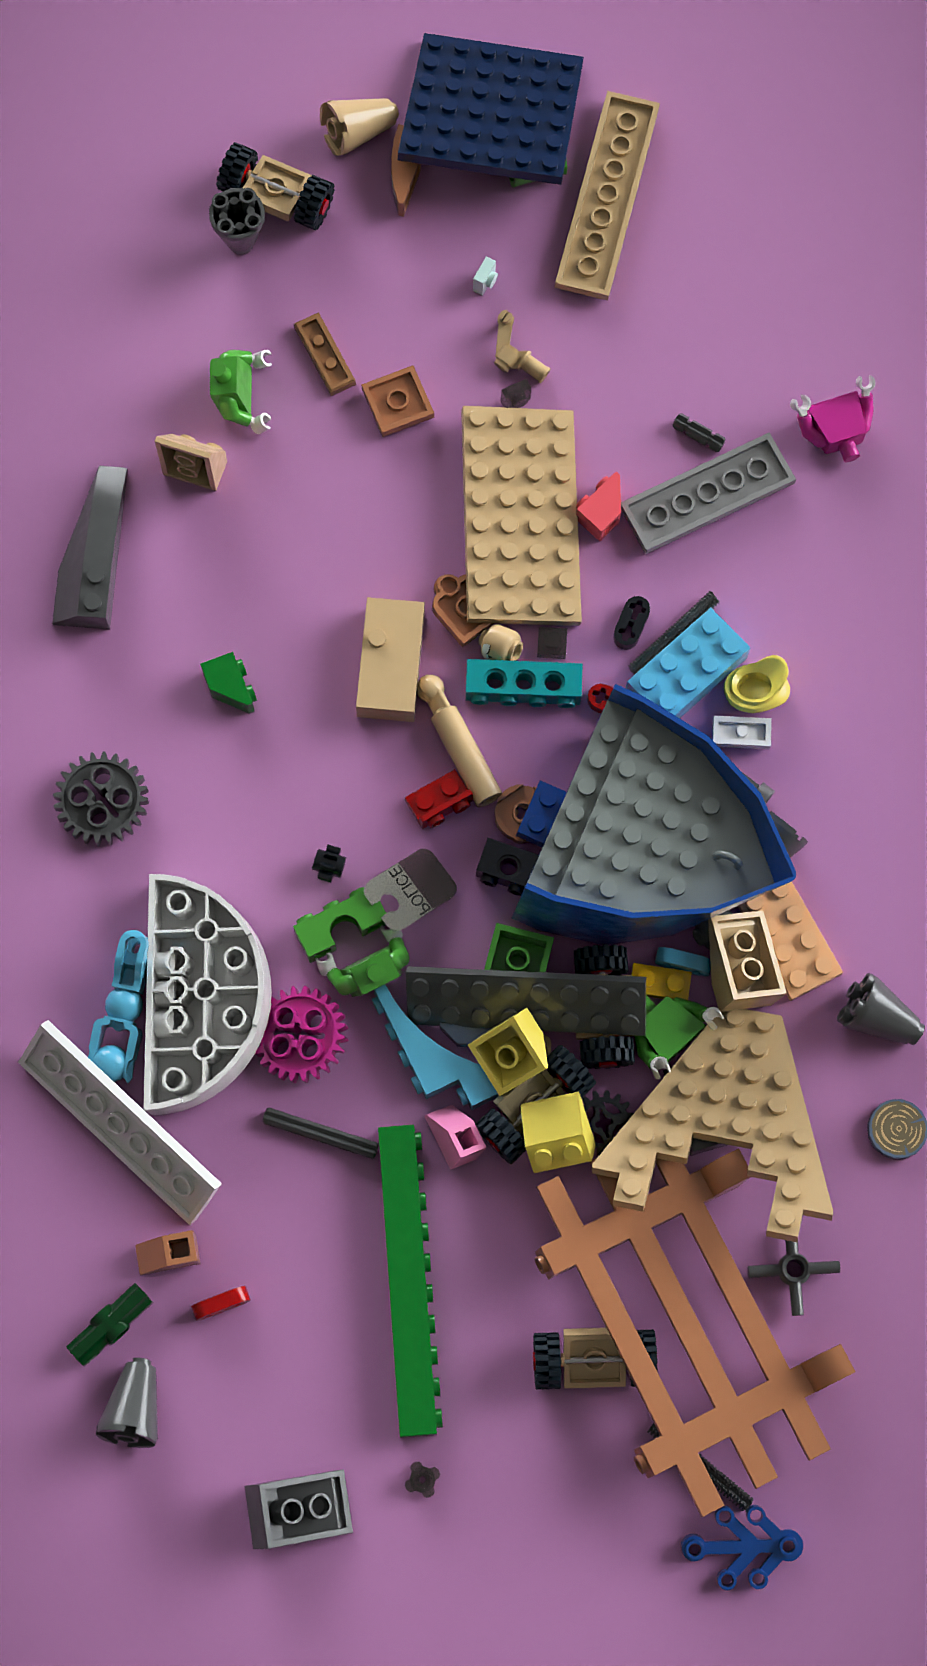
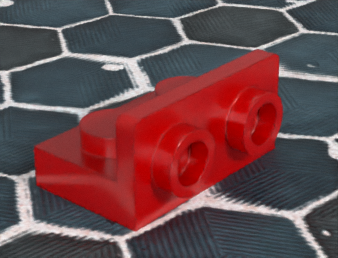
M454 769L406 796L405 801L422 829L427 826L434 828L443 823L445 816L452 812L459 814L471 806L470 802L473 801V793L470 789L466 788Z

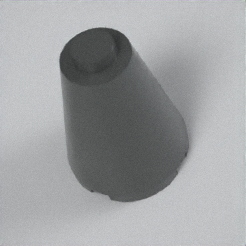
M133 1358V1362L125 1364L96 1427V1436L113 1444H117L118 1440L128 1442L127 1447L152 1448L155 1446L158 1439L156 1368L151 1365L150 1360Z

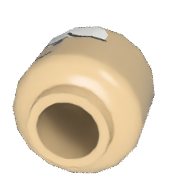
M501 624L492 625L488 630L485 629L479 637L481 654L487 660L517 661L522 653L523 643L521 642L520 635Z

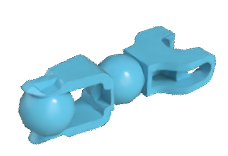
M137 930L125 932L119 940L112 987L115 989L108 994L105 1001V1009L108 1016H104V1018L97 1019L94 1022L88 1058L113 1082L124 1078L127 1084L133 1078L134 1062L137 1060L143 1036L141 1029L136 1027L137 1024L133 1021L140 1016L143 1009V1001L140 994L143 995L147 982L149 942L148 937ZM140 944L139 951L134 953L135 947ZM108 1027H113L118 1032L123 1030L130 1031L126 1052L116 1045L101 1047L105 1031Z

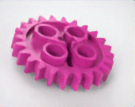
M292 986L290 995L280 990L281 999L276 1000L274 997H271L272 1006L267 1027L259 1044L261 1047L257 1049L255 1055L263 1057L260 1064L264 1067L269 1066V1073L275 1075L279 1071L278 1078L283 1081L289 1075L292 1083H296L299 1076L302 1081L308 1083L309 1074H312L318 1080L320 1079L319 1070L323 1069L330 1073L328 1063L338 1064L339 1061L334 1055L336 1053H345L339 1046L340 1043L348 1042V1038L341 1034V1032L348 1029V1026L344 1023H339L345 1018V1015L342 1012H336L340 1006L336 1002L330 1003L331 997L328 994L321 997V991L317 988L311 994L307 986H303L301 993ZM292 1012V1021L287 1025H283L282 1019L285 1014ZM322 1015V1021L319 1026L311 1027L313 1017ZM284 1030L285 1032L300 1034L303 1030L308 1035L325 1034V1038L317 1039L307 1035H299L297 1039L293 1035L286 1033L275 1035V1031ZM288 1041V1050L283 1054H278L279 1045ZM317 1044L318 1050L316 1054L307 1057L306 1051L308 1047Z

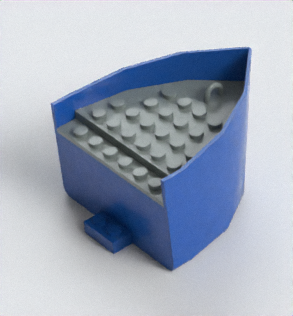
M615 684L567 792L541 780L539 781L516 833V837L523 840L526 839V841L542 849L511 918L539 931L599 945H613L673 936L792 882L796 878L797 873L761 793L708 735L646 697Z

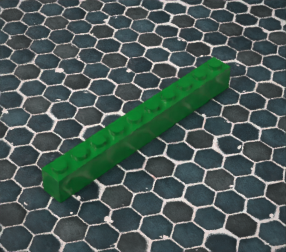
M414 1125L378 1127L400 1438L437 1435V1428H443L442 1410L435 1409L434 1396H440L439 1377L433 1378L432 1365H438L437 1346H431L430 1334H435L436 1329L435 1316L428 1315L427 1304L433 1303L432 1284H426L425 1272H431L430 1253L424 1254L423 1241H429L428 1223L421 1222V1211H427L425 1192L419 1193V1181L424 1180L423 1162L417 1163L416 1151L422 1150L421 1132L415 1133Z

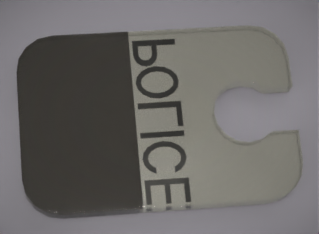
M428 849L417 850L371 879L364 887V895L372 906L378 903L383 895H392L397 899L398 910L389 911L381 917L384 923L393 931H401L450 900L457 891L454 880L436 856Z

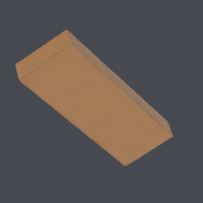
M319 312L294 323V328L330 395L333 396L355 386L356 380Z

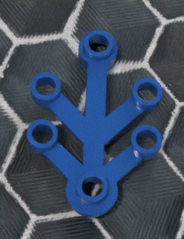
M751 1505L746 1510L747 1520L752 1525H759L771 1537V1539H758L734 1516L730 1507L723 1506L715 1511V1519L719 1525L728 1527L740 1540L704 1541L698 1534H688L681 1542V1551L685 1558L690 1561H699L705 1555L740 1554L727 1569L721 1570L717 1575V1582L724 1590H731L736 1586V1578L759 1553H771L759 1568L752 1569L748 1574V1581L755 1589H763L768 1583V1576L782 1561L796 1560L802 1554L803 1540L801 1536L791 1529L780 1530L766 1516L761 1506ZM754 1510L761 1511L760 1519L752 1520L750 1518L751 1512ZM722 1511L730 1513V1518L727 1521L719 1519ZM792 1541L793 1548L790 1551L783 1550L784 1542ZM692 1544L700 1545V1550L696 1554H691L689 1547ZM760 1573L763 1575V1581L756 1584L752 1581L753 1576ZM726 1574L732 1576L731 1583L727 1585L721 1583L722 1577Z

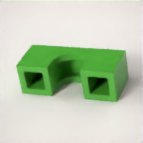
M361 887L349 894L350 898L339 902V900L332 901L323 907L324 911L314 916L312 913H309L299 918L293 929L309 962L312 963L316 961V958L320 959L326 956V953L336 951V944L331 936V932L340 922L347 921L355 924L363 937L380 929L382 925L386 926L381 917L387 913L380 900L372 906L364 895V887Z

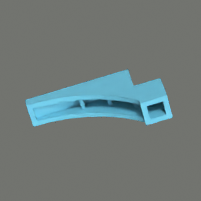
M385 984L374 990L376 996L372 998L374 1007L379 1015L384 1013L388 1024L384 1025L391 1041L397 1039L402 1049L397 1053L405 1068L410 1066L414 1077L410 1079L417 1094L423 1093L425 1098L428 1099L459 1084L460 1088L456 1089L458 1097L463 1106L469 1105L471 1111L499 1096L480 1064L450 1052L425 1035L401 1010Z

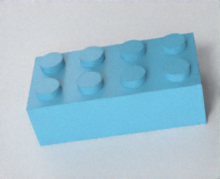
M710 607L627 681L626 689L646 697L668 712L681 718L747 659L751 647Z

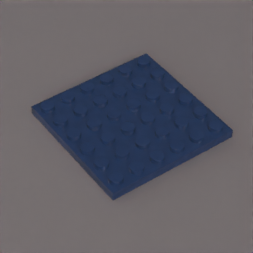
M424 33L400 140L398 161L561 185L584 57Z

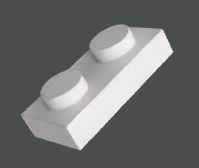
M713 716L712 740L718 747L770 749L772 718Z

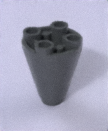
M231 188L213 196L212 204L209 208V220L213 230L223 242L236 254L244 255L250 252L265 221V208L253 189Z
M867 973L860 984L855 981L849 987L846 994L849 1000L847 1005L840 1010L837 1022L850 1030L902 1044L909 1043L915 1045L920 1040L925 1025L920 1023V1019L878 977Z

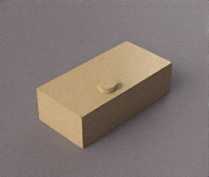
M367 597L356 702L357 717L414 722L425 602Z

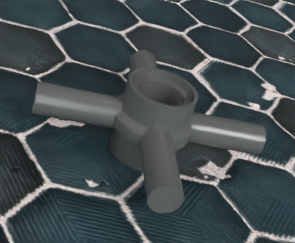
M785 1240L786 1255L780 1259L779 1263L748 1266V1278L779 1276L785 1284L789 1285L792 1316H803L801 1284L806 1282L810 1275L840 1273V1262H808L798 1252V1241ZM790 1261L798 1263L801 1267V1275L797 1278L791 1277L787 1273L786 1266Z

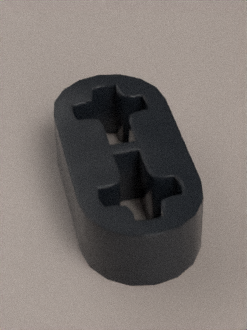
M634 596L626 602L614 631L613 639L617 647L628 650L635 647L638 643L650 613V604L647 599L641 596ZM640 605L643 613H639L636 620L631 619L633 613L631 608ZM631 626V637L633 638H628L627 641L622 640L621 633H625L627 627Z

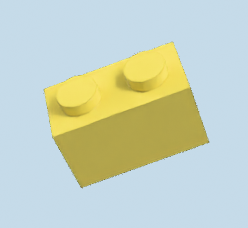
M528 1008L523 1009L468 1044V1047L499 1096L548 1068L544 1035Z
M579 1091L521 1104L524 1143L533 1173L592 1161L596 1143Z

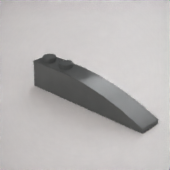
M99 466L58 570L53 625L110 629L127 468Z

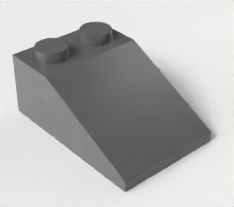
M344 1469L244 1486L253 1550L271 1549L353 1533Z

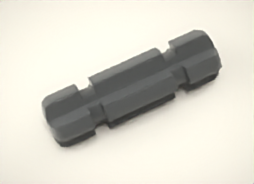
M679 413L673 422L674 429L680 432L685 431V435L703 445L707 443L709 445L708 448L715 452H719L725 444V437L718 433L712 434L711 429L695 420L689 421V417L682 413Z

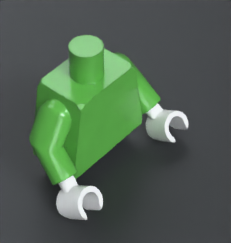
M228 350L222 353L219 358H214L210 361V396L225 420L246 427L250 425L253 432L261 434L270 429L264 423L270 421L271 417L267 413H262L255 418L252 417V367L250 365L252 363L256 369L271 366V363H266L263 357L271 355V352L263 350L252 355L250 351Z
M382 925L380 930L389 945L340 970L336 967L331 953H326L328 959L326 961H319L316 958L320 974L327 976L328 980L341 995L351 994L352 997L367 994L400 977L402 974L401 969L409 963V954L402 939V931L385 930Z
M646 995V1035L634 1036L638 1057L652 1070L654 1077L660 1079L658 1070L665 1068L668 1072H671L668 1063L701 1033L706 1026L703 1022H706L712 1030H715L717 1026L712 1020L716 1017L724 1019V1016L716 1007L708 1008L697 1002L679 997L671 999L666 996L656 1006Z

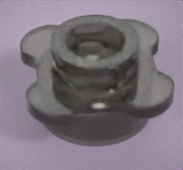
M414 1462L410 1467L412 1472L410 1479L405 1482V1487L409 1492L417 1491L422 1493L424 1497L429 1498L435 1493L433 1487L436 1479L440 1477V1472L436 1467L427 1468L420 1462ZM422 1476L426 1479L424 1483H421L419 1480Z

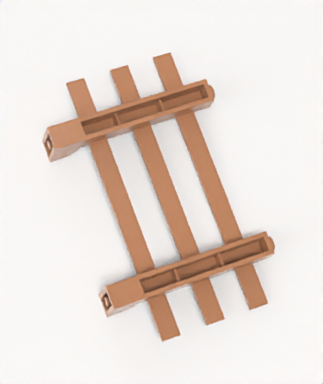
M738 1148L716 1159L690 1175L683 1163L657 1158L656 1165L667 1186L648 1194L644 1212L613 1206L618 1178L596 1174L614 1211L586 1225H583L559 1176L536 1188L561 1237L536 1250L535 1254L537 1257H535V1263L541 1274H546L548 1280L574 1267L577 1268L660 1434L659 1437L634 1449L636 1454L634 1462L640 1473H645L647 1478H650L675 1465L700 1516L704 1517L725 1505L698 1454L699 1452L729 1437L754 1488L757 1489L778 1478L752 1425L780 1410L783 1411L808 1461L831 1450L805 1397L856 1371L841 1344L791 1369L789 1368L705 1206V1203L739 1187L751 1178L747 1176L748 1165L740 1149ZM597 1158L593 1159V1160L590 1162L591 1166H592L593 1162H594ZM680 1215L683 1216L767 1380L738 1396L652 1229ZM627 1241H630L714 1407L684 1424L599 1257L600 1254Z

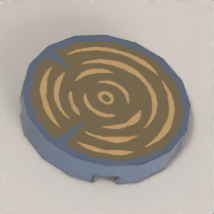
M903 1099L888 1100L880 1104L871 1114L867 1124L868 1138L873 1148L882 1155L893 1160L906 1159L915 1155L924 1146L927 1139V1120L923 1112L915 1104Z

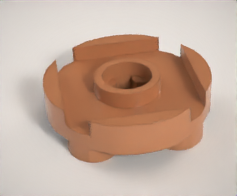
M518 784L509 787L499 796L495 807L494 815L497 828L506 838L517 844L529 843L526 839L523 840L516 837V833L523 818H517L519 813L517 809L521 807L523 810H526L537 788L535 786L530 787Z

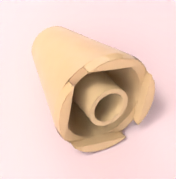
M388 98L330 100L320 106L321 126L326 125L328 131L324 138L328 147L336 156L346 155L396 124V119L399 117L396 104Z

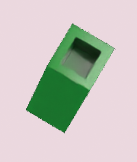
M230 652L200 663L212 698L249 714L255 712L253 702L257 701L252 685L246 686L243 676H246L247 672L242 659L236 660L234 653Z

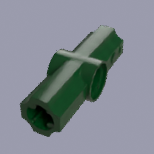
M134 1283L112 1305L108 1304L90 1320V1325L70 1342L66 1348L85 1367L107 1345H112L130 1329V1324L149 1308L153 1301Z

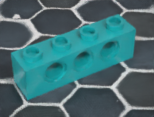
M467 659L465 701H471L475 705L500 702L503 706L529 703L532 707L558 704L560 708H574L575 705L581 704L583 663ZM492 679H497L503 685L500 688L494 689L487 683ZM525 680L531 684V687L522 690L517 687L516 683ZM554 681L559 684L560 688L551 691L546 688L545 684Z

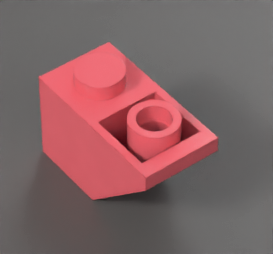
M615 472L610 477H603L596 485L597 490L590 497L585 495L576 505L578 522L599 541L620 522L621 487L620 474L618 472Z

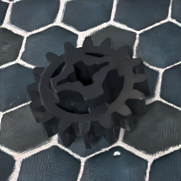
M608 1090L604 1091L603 1097H599L597 1091H593L592 1100L585 1096L582 1097V1101L585 1104V1112L593 1106L594 1113L589 1120L591 1131L599 1134L603 1142H595L597 1155H600L614 1138L613 1131L616 1126L622 1123L624 1126L634 1114L631 1112L627 1113L626 1111L630 1105L629 1102L620 1104L621 1095L616 1094L612 1099ZM604 1102L614 1105L620 1113L612 1114L608 1112ZM599 1109L604 1118H610L611 1123L607 1125V1137L601 1127L595 1126V1122L600 1120Z

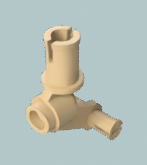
M508 310L501 311L497 319L499 325L494 364L506 373L509 369H517L519 371L522 369L538 380L539 383H542L551 368L531 356V351H518L510 345L514 317Z

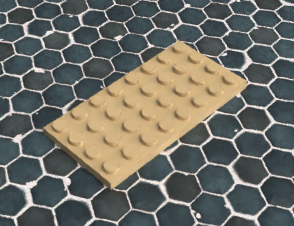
M463 406L461 409L467 622L580 626L582 615L578 516L576 515L577 488L573 410Z

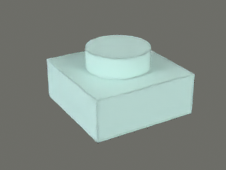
M487 256L485 257L473 278L474 292L483 296L487 287L492 288L498 277V273L495 272V260Z

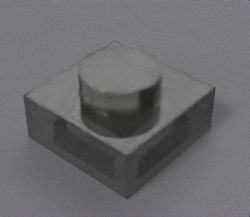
M527 379L501 390V403L505 408H520L526 405L528 400H531V386Z
M539 627L537 657L566 659L568 628Z

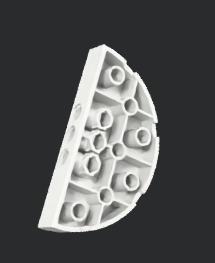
M149 874V947L147 953L143 1110L151 1115H163L183 1111L207 1101L224 1090L239 1076L256 1053L263 1038L271 1009L272 989L269 965L264 949L249 923L231 904L206 886L185 878L165 874Z

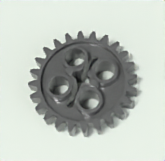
M103 751L100 759H97L95 754L91 752L90 761L87 762L80 756L79 761L81 765L77 767L70 762L69 766L72 772L62 771L61 775L65 782H56V786L61 792L53 793V797L61 802L53 806L55 811L62 812L57 816L59 822L67 821L64 829L66 832L74 829L72 835L75 839H78L83 834L85 844H88L91 838H94L96 845L100 846L102 839L106 838L108 844L112 845V837L117 836L121 842L124 841L122 832L126 831L133 835L131 825H142L137 816L147 815L146 810L141 807V805L149 804L148 798L142 796L149 792L147 786H140L145 781L144 776H136L139 771L136 765L128 769L130 762L127 758L119 763V756L116 753L112 756L111 760L108 759L105 751ZM101 774L110 775V779L105 784L96 783V778ZM85 780H88L102 797H106L108 804L119 814L118 817H114L102 801H97L92 790L84 784ZM84 792L88 794L87 799L82 803L73 801L78 793ZM122 794L129 796V800L124 805L115 804L117 796ZM99 813L107 815L106 820L101 824L92 822L94 816Z

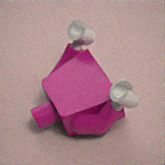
M869 375V384L866 387L862 386V377L859 376L856 379V386L861 389V394L854 391L811 405V400L808 396L801 395L803 404L800 408L797 400L792 399L790 407L799 413L797 419L802 436L816 447L822 448L826 454L840 451L845 463L859 458L860 454L856 445L863 442L866 433L870 430L873 418V394L870 391L875 387V378Z

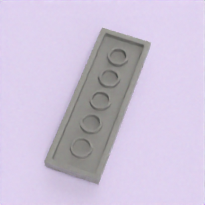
M769 432L621 502V511L645 554H648L795 484L796 478Z

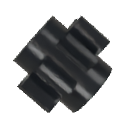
M327 844L326 851L317 850L312 870L319 872L318 879L331 883L333 876L341 878L347 858L340 855L341 848Z

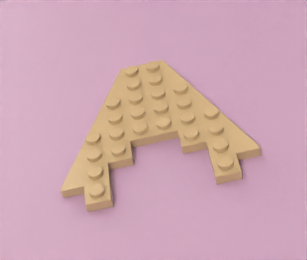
M748 1009L721 1012L724 1019L716 1017L712 1020L716 1024L717 1029L712 1030L706 1025L673 1065L671 1072L664 1076L593 1162L592 1173L618 1178L613 1206L644 1212L657 1158L687 1164L693 1138L752 1149L747 1176L777 1182L766 1236L797 1242L803 1215L832 1221L833 1208L783 1017L781 1015Z

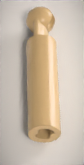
M425 675L418 681L417 694L423 701L428 703L433 713L431 721L467 789H470L473 793V800L476 806L480 808L493 803L502 794L498 783L456 706H450L444 694L445 687L443 681L438 676Z

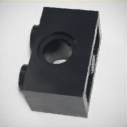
M487 838L476 869V877H479L480 882L487 886L496 887L497 884L508 887V892L521 896L539 855ZM504 864H512L517 871L512 875H506L500 868Z

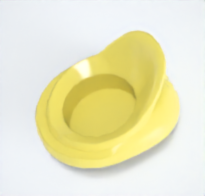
M771 655L756 663L743 665L733 670L726 678L723 687L728 703L735 709L747 713H760L784 704L790 695V685L787 680L789 673L787 663L782 657Z

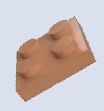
M413 365L361 384L362 391L382 437L434 418L433 408Z

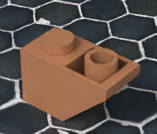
M193 1230L160 1236L135 1245L140 1276L201 1264L196 1234Z

